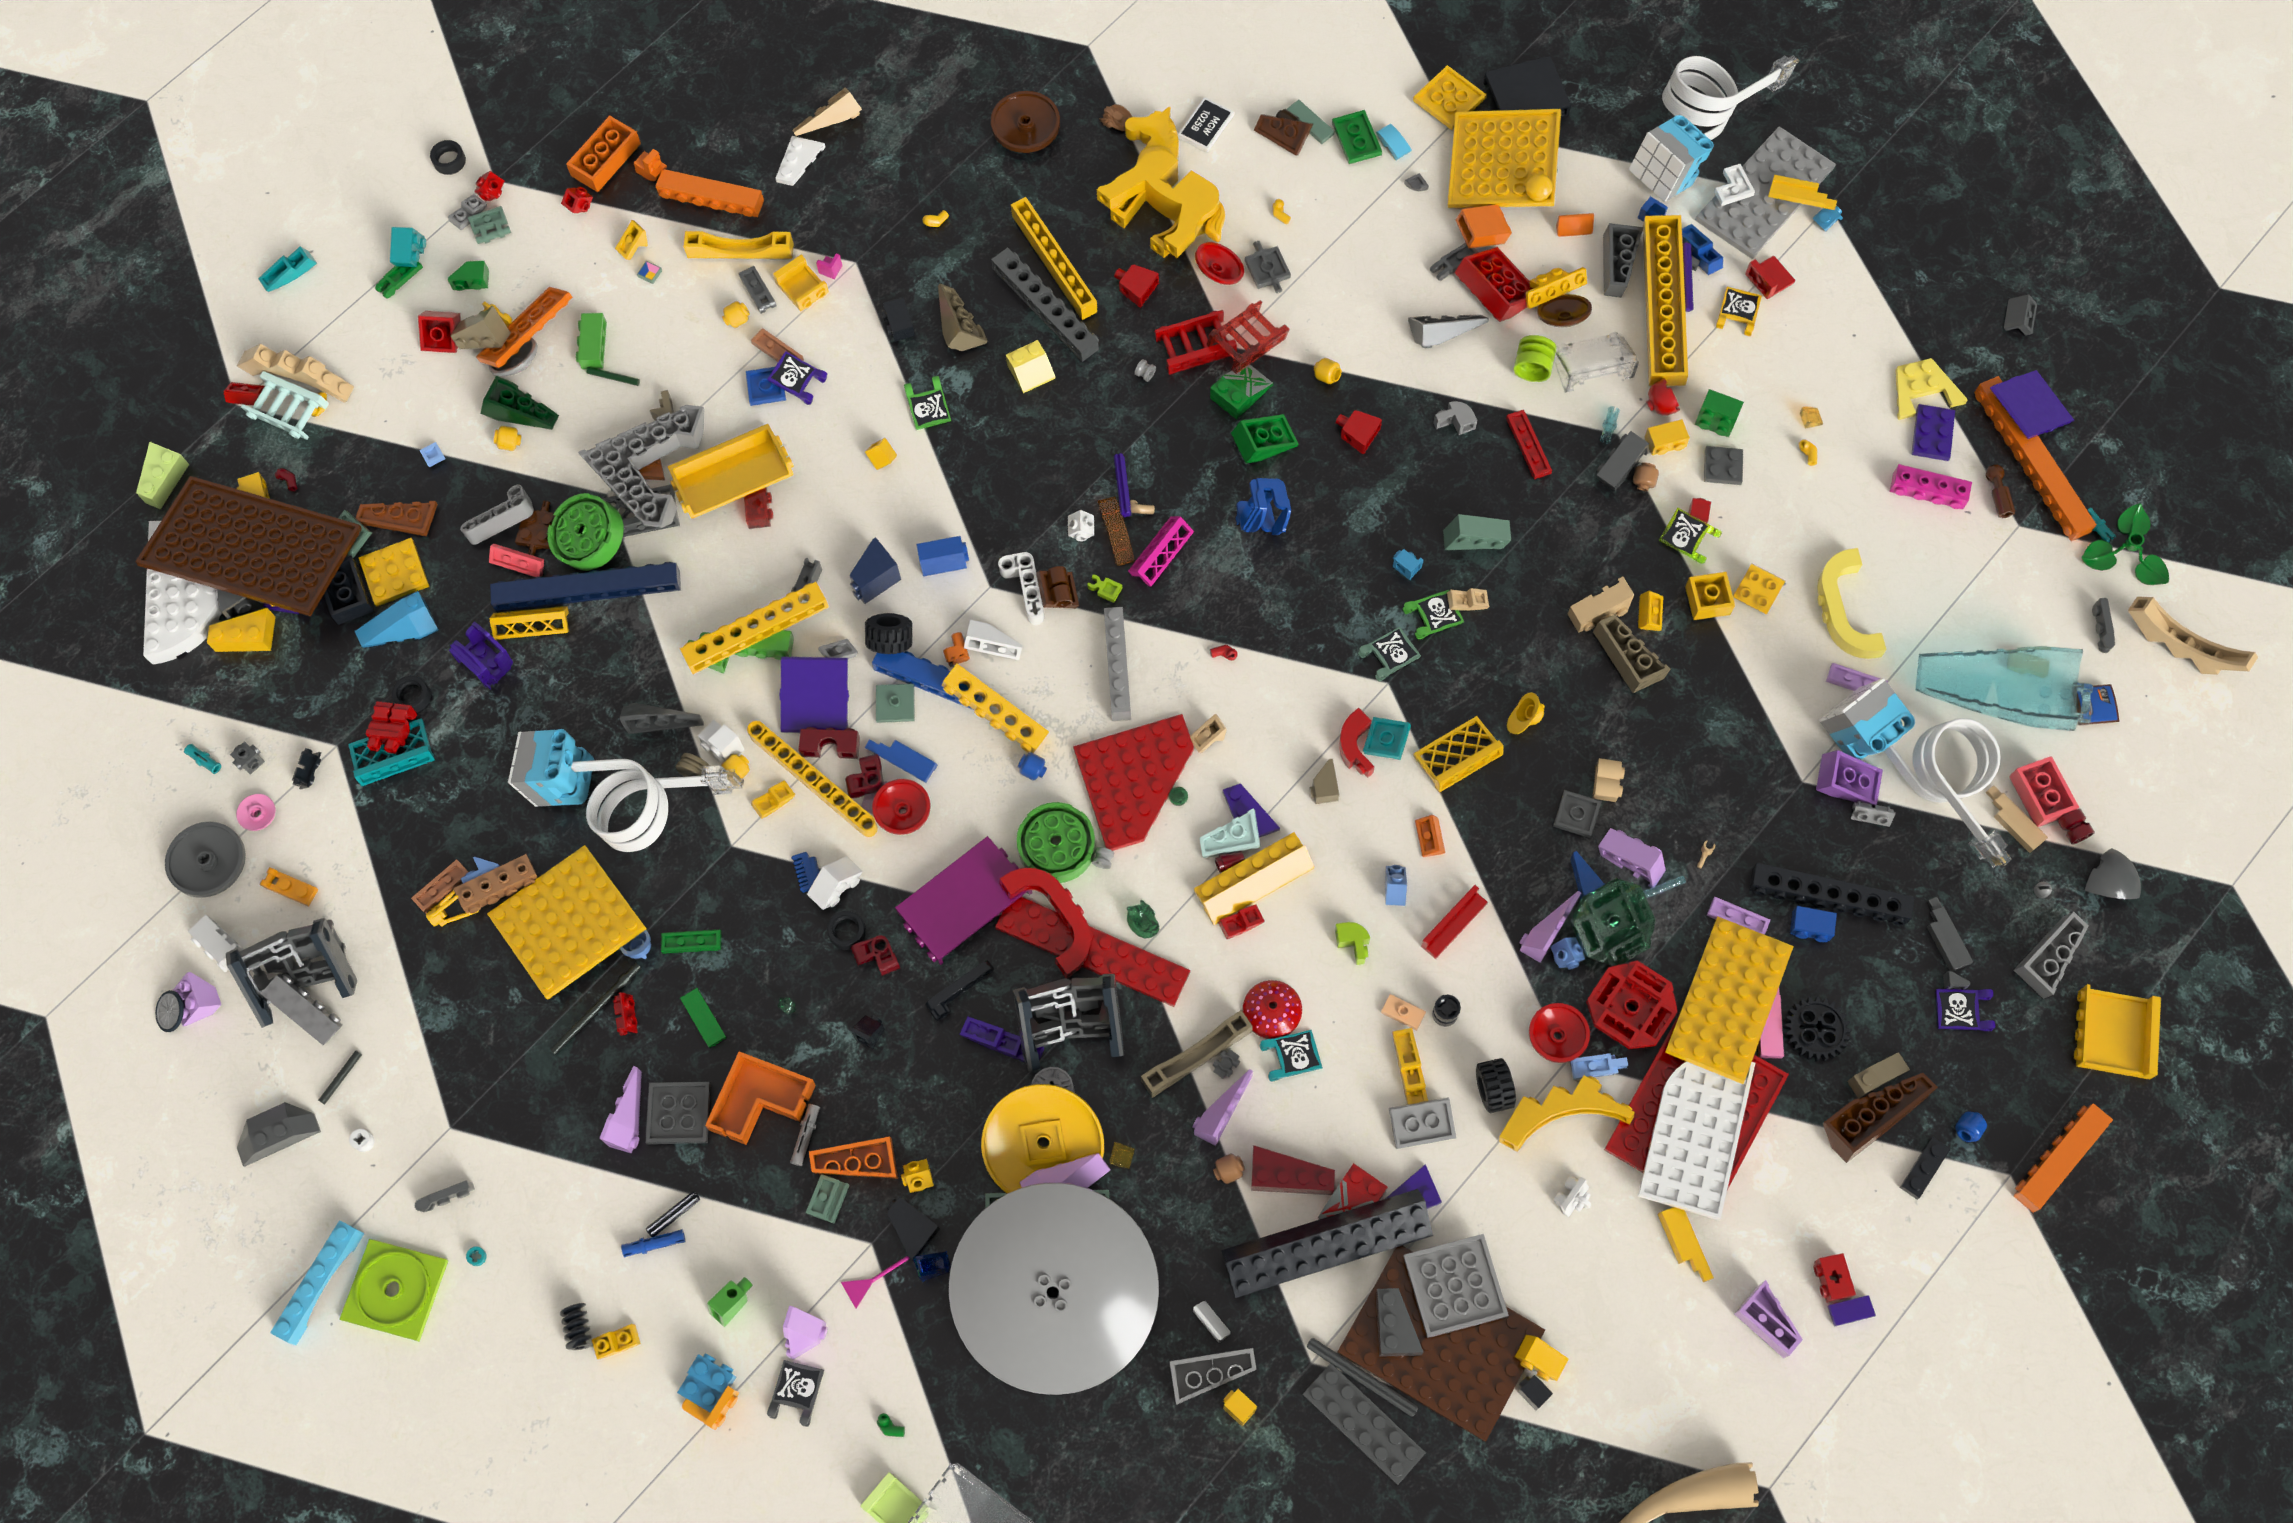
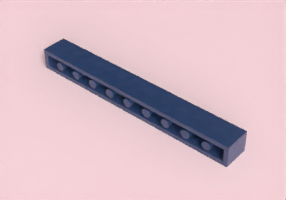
M665 562L659 565L647 564L642 567L629 566L624 569L610 568L607 571L592 570L589 573L575 572L571 573V575H553L552 577L545 578L535 577L528 580L516 579L510 582L498 581L497 583L490 584L491 605L496 612L681 591L680 570L677 563Z

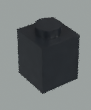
M1527 1375L1519 1383L1521 1388L1518 1390V1393L1535 1410L1539 1409L1553 1394L1536 1375L1531 1378Z

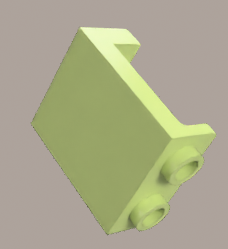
M890 1472L860 1506L879 1523H922L927 1517L928 1513L926 1511L929 1509L926 1504Z

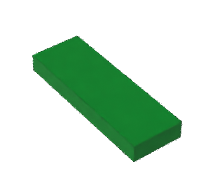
M720 929L661 933L662 954L721 950Z
M698 988L680 998L709 1048L727 1038Z

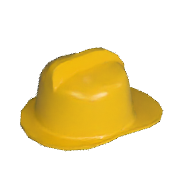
M1535 693L1525 694L1509 716L1507 729L1510 733L1520 734L1528 726L1538 724L1543 718L1545 706L1540 703L1539 697Z

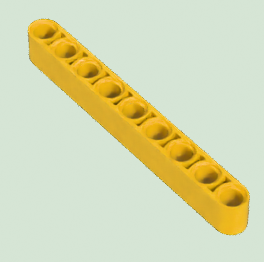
M752 721L749 723L747 731L751 740L862 835L872 837L876 834L878 827L872 815L762 722ZM761 730L759 734H753L754 731ZM770 741H775L774 745L767 746ZM783 753H789L785 758L780 757ZM798 764L803 765L800 769H794ZM816 776L814 781H808L809 777ZM824 788H830L829 792L822 793V790ZM840 799L844 800L840 805L835 804ZM853 811L858 812L854 817L849 816ZM866 823H872L870 828H863Z

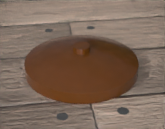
M1034 91L1015 92L1001 99L995 106L991 115L992 132L996 140L1003 147L1019 153L1035 152L1045 148L1056 138L1060 129L1059 111L1054 102L1041 93Z

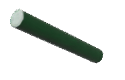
M587 368V374L636 386L640 384V379L596 368Z

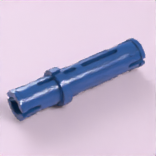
M683 1229L651 1238H639L638 1241L621 1244L622 1254L625 1258L640 1253L647 1254L648 1251L684 1243L685 1235Z

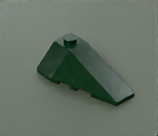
M498 376L495 377L483 399L480 413L497 421L551 430L559 418L557 413L543 403H537L533 400L529 393L525 394L519 390L515 383Z

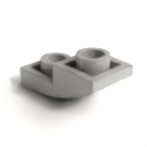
M473 194L461 202L460 209L448 216L449 221L462 230L470 224L468 217L481 213L486 207V203Z

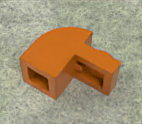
M652 149L650 153L644 151L634 162L636 173L650 181H656L662 169L667 168V165L661 162L659 152L655 149Z

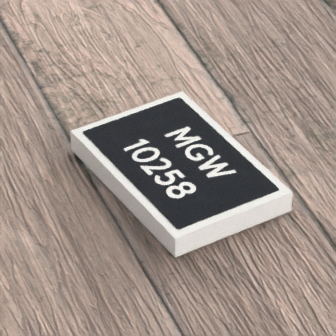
M1204 97L1178 133V138L1208 153L1234 116V112Z

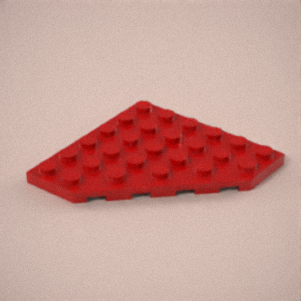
M1183 714L1073 746L1107 849L1114 851L1145 841L1150 828L1156 821L1162 806L1168 799L1177 779H1179L1185 764L1194 751Z

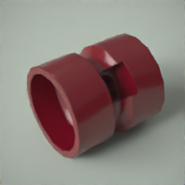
M2081 808L2071 811L2057 820L2062 830L2067 831L2066 836L2072 845L2089 838L2095 833L2090 823L2085 822L2086 816Z

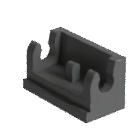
M805 558L804 566L791 592H796L806 584L818 581L822 572L820 561L814 560L811 563L808 558Z

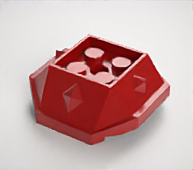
M1638 960L1608 967L1586 1001L1594 1027L1628 1049L1656 1046L1678 1012L1672 982ZM1626 1005H1634L1636 1011L1628 1010Z

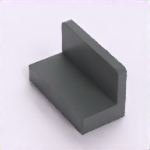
M2029 294L2008 300L2004 323L2006 331L2019 328L2025 335L2033 333L2037 303Z

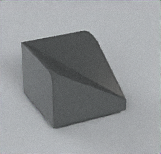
M1947 971L1943 975L1944 989L1965 990L1970 986L1969 980L1952 971Z

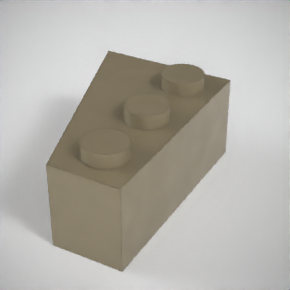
M491 306L488 310L481 311L476 316L472 315L460 321L450 336L459 349L501 348L511 332L494 306Z

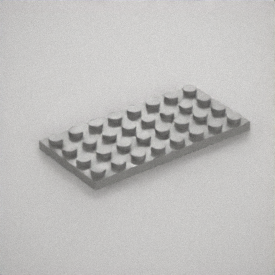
M1778 127L1742 166L1755 190L1754 196L1721 206L1715 195L1696 216L1695 221L1753 259L1802 205L1801 203L1768 197L1774 175L1815 182L1820 185L1835 168L1836 164L1783 128Z

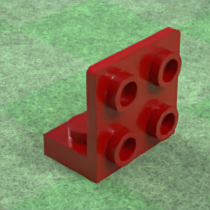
M1775 256L1768 258L1760 264L1754 259L1749 263L1745 273L1766 299L1771 298L1795 283V279Z

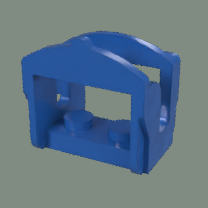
M1268 478L1251 480L1249 483L1251 498L1249 501H1239L1236 505L1237 516L1235 519L1237 525L1240 523L1241 530H1244V532H1256L1260 527L1265 532H1272V535H1280L1282 532H1286V526L1291 514V506L1284 482L1280 479ZM1272 498L1275 506L1283 510L1276 522L1270 504Z

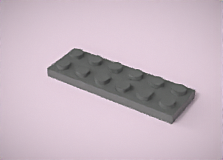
M1332 1363L1303 1393V1396L1397 1486L1426 1454L1420 1446Z

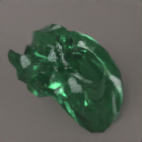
M1140 900L1139 905L1127 907L1128 925L1137 936L1146 939L1152 938L1158 933L1159 924L1155 918V911L1150 905Z

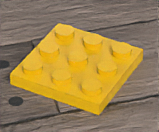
M1447 65L1413 97V101L1449 129L1453 130L1455 113L1473 111L1486 99V94Z
M412 538L358 557L376 607L430 587Z

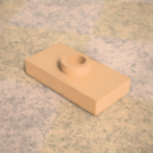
M1390 994L1381 1013L1417 1031L1426 1011Z

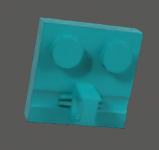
M1373 717L1363 748L1364 754L1401 760L1411 728L1410 723Z

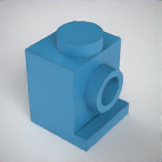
M1405 549L1397 551L1393 557V568L1409 580L1422 568L1423 559L1420 557L1417 560L1412 552H1407Z

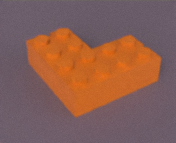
M739 1051L705 1126L711 1132L724 1137L728 1136L732 1140L747 1145L763 1108L800 1122L807 1107L805 1100H810L816 1084L813 1079Z

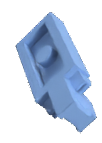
M1610 1053L1576 1058L1570 1061L1573 1080L1582 1079L1583 1075L1586 1077H1601L1619 1073L1618 1069L1627 1068L1628 1062L1627 1057L1616 1059L1615 1055Z

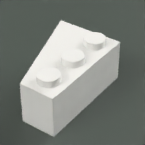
M207 915L202 917L188 931L193 936L191 941L198 947L202 946L205 949L204 953L212 960L215 959L218 962L217 965L224 972L229 970L226 962V953L235 948H238L239 952L244 950Z

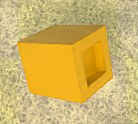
M886 438L871 444L865 451L877 470L890 464L897 456Z

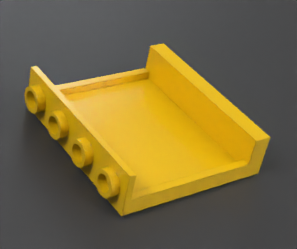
M2089 984L2080 989L2077 995V1001L2080 1002L2076 1013V1020L2079 1022L2075 1032L2077 1048L2074 1051L2076 1066L2149 1080L2157 1076L2161 997L2152 996L2149 999L2105 992L2090 989Z

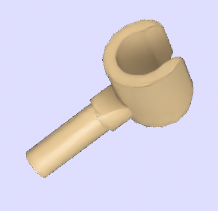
M1707 841L1704 842L1701 847L1702 855L1697 865L1698 868L1701 869L1707 856L1712 854L1715 844L1711 849H1708L1706 847Z

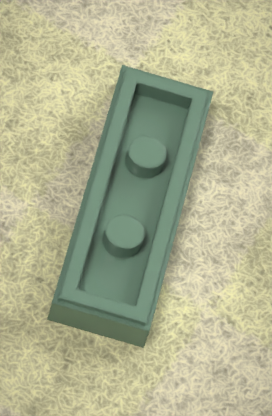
M1297 100L1287 108L1288 111L1298 116L1300 121L1313 123L1309 134L1321 144L1334 135L1335 131L1300 100Z

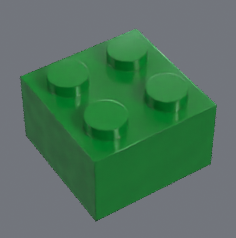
M1709 389L1694 425L1704 430L1713 431L1720 436L1729 437L1744 402Z

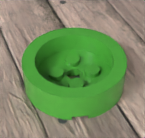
M589 493L577 494L564 501L554 512L553 515L555 517L552 525L548 527V544L554 556L581 571L597 569L610 561L620 547L624 531L619 511L610 503ZM585 526L582 534H579L580 527Z
M1052 802L1036 807L1027 814L1017 832V848L1020 860L1025 868L1043 870L1055 877L1059 883L1068 882L1079 877L1090 866L1095 854V836L1090 820L1083 812L1066 803ZM1052 837H1060L1061 842L1058 845L1052 844L1050 842Z

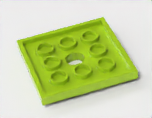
M369 1239L339 1320L420 1342L448 1260ZM391 1282H397L399 1284V1292L395 1296H387V1286Z

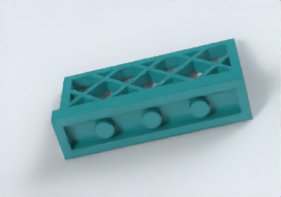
M422 718L409 722L410 732L417 726H420V730L416 735L409 732L408 736L414 739L409 746L405 745L402 747L406 751L400 755L386 752L384 750L385 745L382 744L380 750L376 752L372 759L366 757L370 751L367 747L368 737L348 744L355 770L353 771L354 777L361 787L435 761ZM418 740L424 742L425 746L417 749L414 748ZM366 747L361 755L355 752V748ZM381 754L388 756L386 760L377 761ZM363 760L369 762L366 767L359 769Z

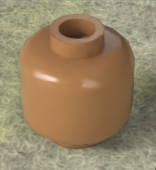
M1641 463V465H1638L1633 476V483L1638 486L1637 489L1648 491L1649 488H1654L1659 476L1658 469L1651 463Z
M1231 1153L1216 1160V1168L1213 1169L1218 1181L1222 1180L1225 1184H1229L1243 1176L1245 1166L1239 1155L1235 1156Z

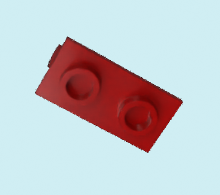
M619 992V995L615 996V1000H613L615 1015L622 1014L621 1017L616 1018L617 1032L621 1036L627 1035L628 1032L638 1033L633 995Z

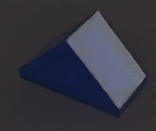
M946 1251L913 1257L919 1279L922 1282L950 1273L951 1265Z

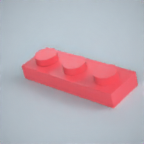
M497 544L490 546L489 563L533 577L543 576L544 559Z

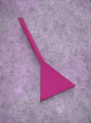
M904 1257L872 1279L841 1282L855 1308L857 1309L873 1282L909 1260V1257Z

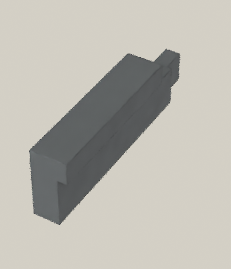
M1938 897L1928 900L1927 903L1932 910L1930 914L1934 922L1929 924L1927 929L1949 970L1953 972L1972 964L1973 960L1945 907H1942Z

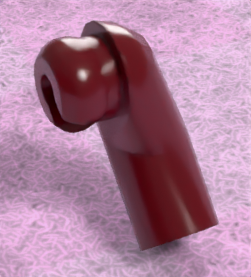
M285 468L277 469L275 472L276 479H284L287 482L289 491L297 490L295 475Z

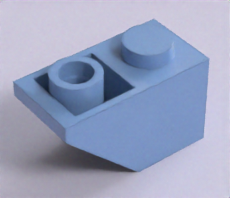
M1400 865L1386 866L1385 903L1386 905L1405 906L1407 893L1406 867Z

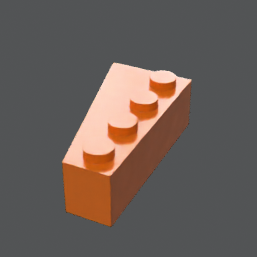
M890 1136L809 1151L811 1171L815 1174L898 1179L893 1143Z

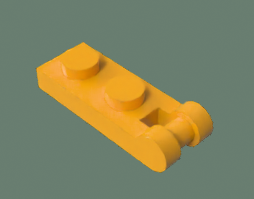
M270 867L266 872V878L262 879L259 884L270 891L308 907L318 891L316 887ZM274 878L278 879L276 885L272 884Z

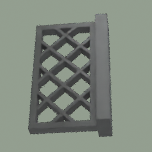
M672 485L651 488L654 493L658 494L670 491V495H672L676 504ZM617 495L601 498L608 503H615L614 507L617 510L620 507L626 509L621 515L624 527L623 537L680 526L677 510L671 524L663 528L645 526L636 516L626 518L632 511Z

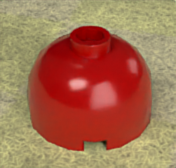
M1665 378L1657 381L1650 387L1648 391L1649 400L1646 401L1651 411L1655 410L1657 414L1662 416L1680 411L1673 391L1666 386L1667 381Z

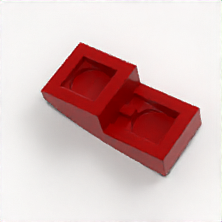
M1257 904L1239 910L1237 914L1221 919L1218 923L1226 939H1230L1259 926L1265 921Z

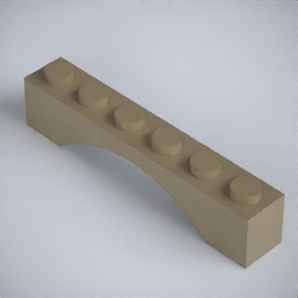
M1240 1010L1192 1047L1141 1076L1142 1084L1151 1097H1155L1220 1054L1223 1050H1226L1250 1034L1253 1026L1242 1010Z

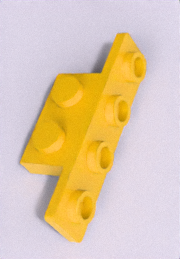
M1582 267L1570 273L1561 268H1554L1550 272L1540 274L1530 280V287L1533 289L1526 292L1527 308H1534L1586 285V268Z

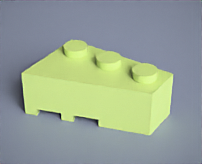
M149 442L136 493L146 504L161 509L189 466L188 462L181 454Z

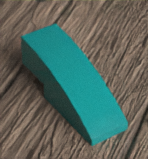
M300 246L288 258L283 255L258 279L266 291L270 292L299 278L316 265L317 262L308 250Z

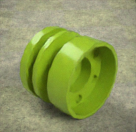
M1529 335L1523 337L1519 342L1513 369L1515 374L1531 382H1542L1549 379L1557 349L1556 344L1544 336Z

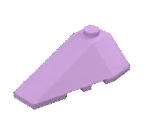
M633 1066L623 1086L624 1095L617 1098L615 1102L616 1111L614 1114H609L600 1139L607 1146L631 1154L639 1143L642 1072L635 1066Z
M1096 1153L1068 1163H1060L1050 1168L1036 1170L1021 1180L1020 1185L1023 1188L1041 1183H1067L1088 1188L1109 1172L1110 1168L1101 1155Z
M789 1306L783 1324L784 1338H787L785 1347L790 1348L787 1349L786 1355L791 1359H795L819 1345L821 1339L824 1340L827 1334L828 1327H825L826 1323L798 1308Z

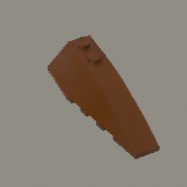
M1920 1073L1902 1080L1896 1085L1887 1086L1883 1090L1872 1092L1860 1099L1852 1100L1823 1123L1832 1149L1846 1163L1910 1113L1938 1087L1924 1073Z

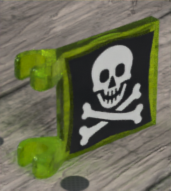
M1677 508L1659 541L1704 564L1707 558L1697 553L1696 550L1707 532L1719 538L1722 531Z

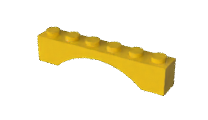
M685 231L683 247L687 258L792 259L794 243L791 232H771L768 235L753 239H728L710 235L703 231Z

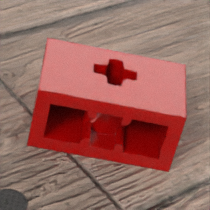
M1844 1253L1819 1258L1814 1261V1273L1820 1279V1293L1826 1299V1303L1851 1298L1856 1295ZM1829 1276L1836 1277V1281L1830 1280Z

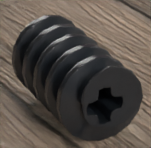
M586 1303L570 1305L560 1312V1316L565 1317L561 1322L563 1325H566L563 1328V1332L568 1333L564 1336V1340L568 1342L565 1345L568 1350H582L593 1346V1344L586 1343L587 1340L592 1338L591 1335H585L590 1330V1327L583 1326L589 1322L588 1319H582V1316L587 1314V1311H581V1308L586 1306Z

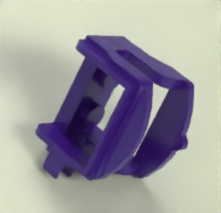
M474 621L465 634L470 642L464 647L455 640L450 645L449 651L458 663L462 662L477 676L484 687L491 690L490 686L495 683L498 684V681L512 669L513 661L507 651ZM486 639L500 651L498 654L484 643Z

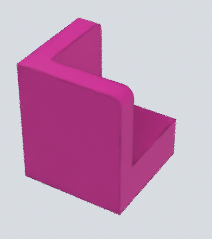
M835 254L834 258L825 256L823 261L817 260L816 262L819 274L834 280L842 267L839 254Z

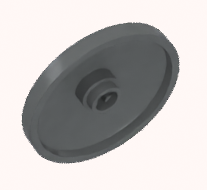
M218 822L194 824L180 832L171 842L165 857L166 875L174 887L188 896L205 898L217 895L233 885L240 876L245 864V848L241 838L224 824Z

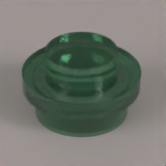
M1175 787L1169 793V800L1172 804L1181 806L1187 802L1188 793L1182 787Z
M781 997L779 999L778 1007L785 1013L790 1015L797 1010L794 1007L796 1003L789 997L785 999Z

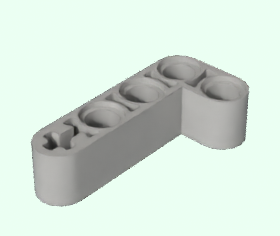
M514 485L508 490L507 501L466 521L461 526L460 530L472 545L498 534L533 514L532 501L521 485Z

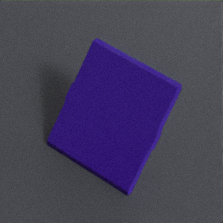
M2037 370L2013 377L2010 380L1990 387V390L2027 439L2045 432H2051L2074 421Z
M781 657V689L779 693L781 700V732L800 733L801 729H806L807 727H815L821 730L826 728L844 730L848 728V658Z

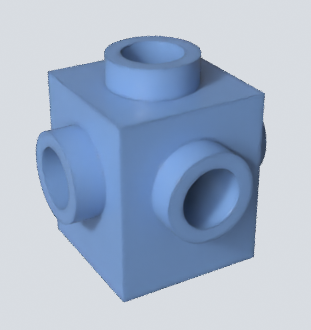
M1576 937L1564 938L1550 946L1554 960L1559 968H1568L1569 970L1579 966V962L1585 959L1583 949Z

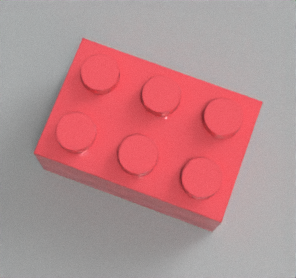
M2052 756L2017 768L2009 776L2033 823L2037 827L2057 821L2067 813L2079 808Z

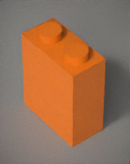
M1499 205L1462 209L1456 218L1457 225L1468 248L1505 244L1512 233Z

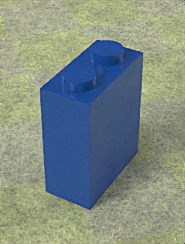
M961 536L916 544L923 577L967 568L966 561H969L966 542H962Z

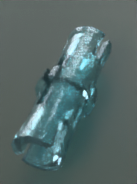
M1614 406L1608 408L1606 420L1602 424L1603 431L1600 437L1602 443L1605 438L1606 444L1611 443L1613 432L1617 428L1616 421L1620 413V409L1617 407L1614 413Z

